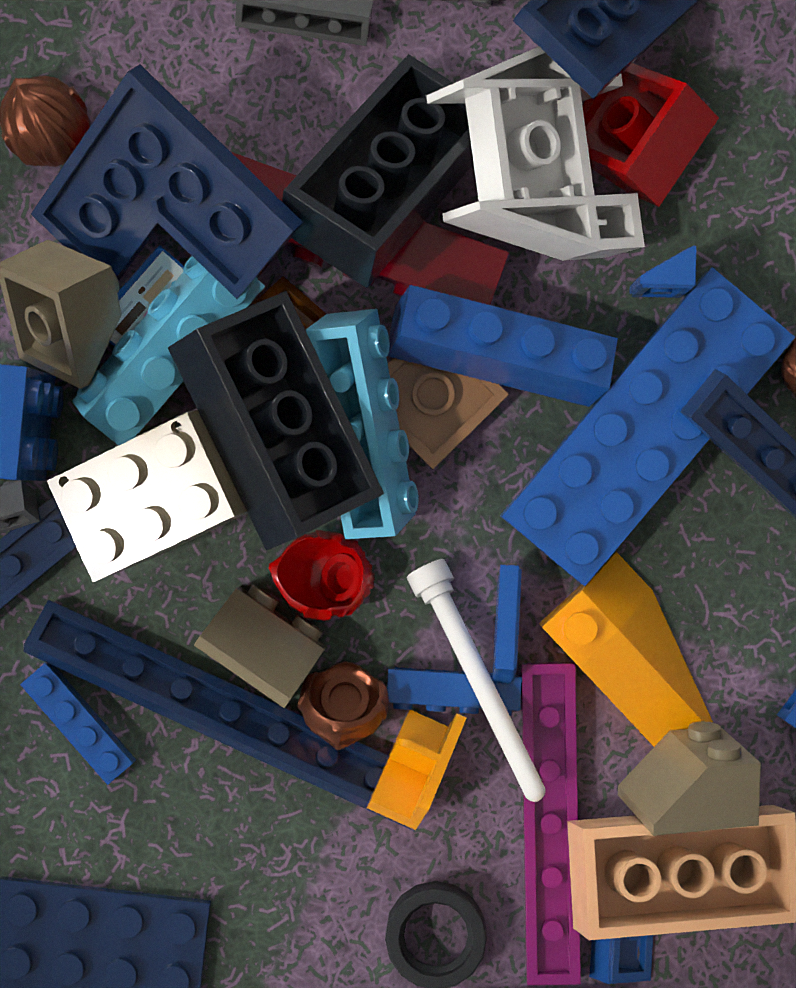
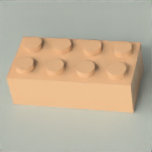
M775 805L759 806L758 826L653 836L636 816L567 821L573 929L588 940L796 923L795 812Z

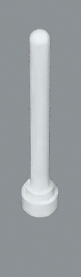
M445 559L428 563L410 573L406 578L415 596L422 597L425 604L431 603L525 797L532 802L540 801L545 795V786L450 595L454 591L450 583L454 580V577Z

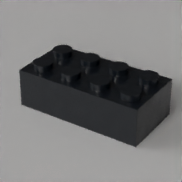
M408 54L284 189L282 202L304 222L291 238L368 288L474 164L466 103L427 104L426 95L454 83Z
M287 291L197 328L168 347L266 551L294 540L384 494Z

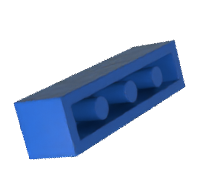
M45 662L20 684L107 785L136 761L135 757L55 666Z
M388 668L387 691L389 703H393L394 709L412 710L413 704L426 705L427 711L445 712L446 706L459 707L460 713L479 714V708H482L464 671ZM515 675L514 681H511V684L494 683L510 716H512V710L520 711L521 675Z

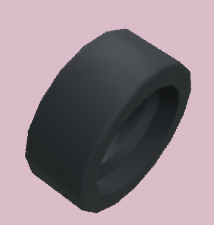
M432 881L415 885L398 898L389 912L385 941L389 959L402 977L419 987L448 988L457 986L473 975L484 958L487 934L482 911L470 894L454 884ZM435 903L447 905L457 911L466 923L468 933L466 946L459 957L449 964L439 966L424 964L414 958L406 946L404 937L406 923L411 915L421 907Z

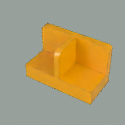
M409 710L367 808L416 830L430 809L467 717L456 713L448 727L413 710Z

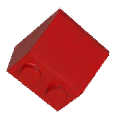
M632 63L621 73L623 86L600 94L594 99H587L582 105L591 169L627 193H638V198L659 207L719 117L687 83Z

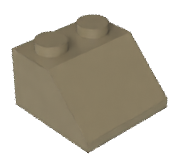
M48 239L1 261L0 285L19 358L80 389L89 385L122 315L117 295L119 283L112 267Z
M253 584L249 591L239 586L217 612L194 646L285 708L327 647L319 641L323 631L298 614L293 621H290L277 612L275 608L279 601L259 586Z
M705 721L694 722L688 725V729L670 730L618 785V796L653 836L758 826L761 762L720 725Z

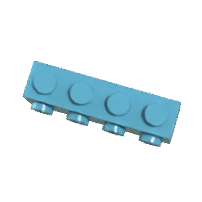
M191 256L183 268V273L169 289L163 290L152 301L148 308V313L140 323L119 339L112 351V355L99 370L95 371L90 384L82 389H78L76 397L72 400L73 404L86 420L117 445L135 438L183 382L168 347L197 328L247 308L265 285L257 279L247 292L236 299Z
M377 309L326 314L305 331L384 492L383 495L341 515L345 539L396 536L416 514L419 498L416 484L409 480L406 461L409 455L408 438L405 431L400 430L396 409L399 405V389L396 380L390 378L386 357L390 347L389 335L386 327L380 325Z

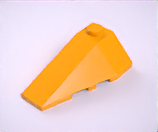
M617 552L604 563L586 586L580 585L539 623L653 747L670 730L688 729V725L694 722H713L653 590Z

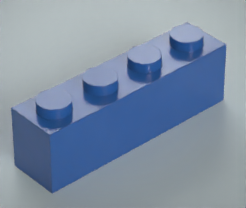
M409 285L394 309L389 335L390 347L388 357L590 407L610 389L618 338Z

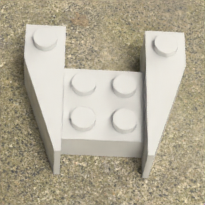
M540 47L426 95L427 104L466 103L479 201L443 213V222L562 261L606 258L645 247L638 193L594 195L582 101L592 97L579 84L574 82ZM620 74L598 95L623 86L622 75Z

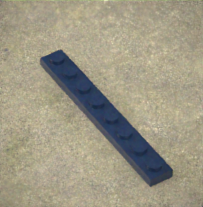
M47 601L24 643L23 652L376 813L368 809L367 806L389 757L388 755L360 742H355L341 750H336L332 745L310 730L303 716L55 602ZM376 813V814H378V815H380V816H382V817H384V818H386V819H389V820H391V821H393V822H395V823H397V824H400V825H402V826H404V827H406V828H408V829H410V830L412 829V828L407 827V826H405V825H403V824H401V823H399V822H396V821H394V820H392V819H390V818H388V817H385V816H383V815H381V814H379V813Z

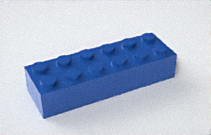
M713 267L701 276L696 285L685 295L610 384V389L593 404L506 507L500 517L577 582L586 586L709 440L680 411L711 373L716 369L726 374L748 394L794 340L795 336Z

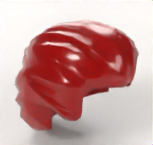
M316 530L315 532L304 534L294 539L285 548L281 556L269 563L268 567L275 585L289 606L303 613L304 617L311 619L329 620L332 616L344 617L345 615H352L360 607L364 599L370 595V590L374 588L375 573L372 571L373 565L366 558L365 552L358 544V540L345 539V536L339 532Z

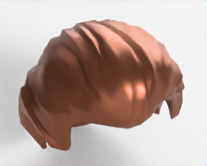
M55 77L15 78L0 106L1 137L9 150L26 165L40 167L64 165L90 128L87 107L74 86L69 87L66 83Z
M348 661L336 663L320 673L308 674L303 682L298 701V708L303 714L306 725L313 733L324 739L336 750H341L373 734L381 721L386 719L389 705L388 691L385 684L378 678L373 677L358 664Z

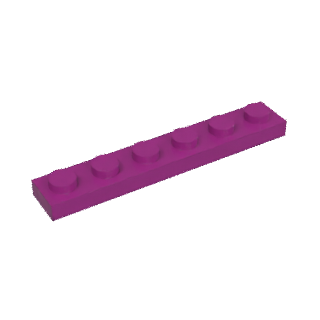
M521 663L522 742L545 786V795L537 802L528 800L523 793L527 985H581L580 933L573 929L567 823L570 820H578L575 663Z

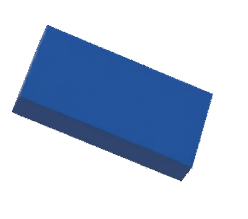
M500 565L496 597L493 683L511 684V681H514L517 670L522 569L515 565Z

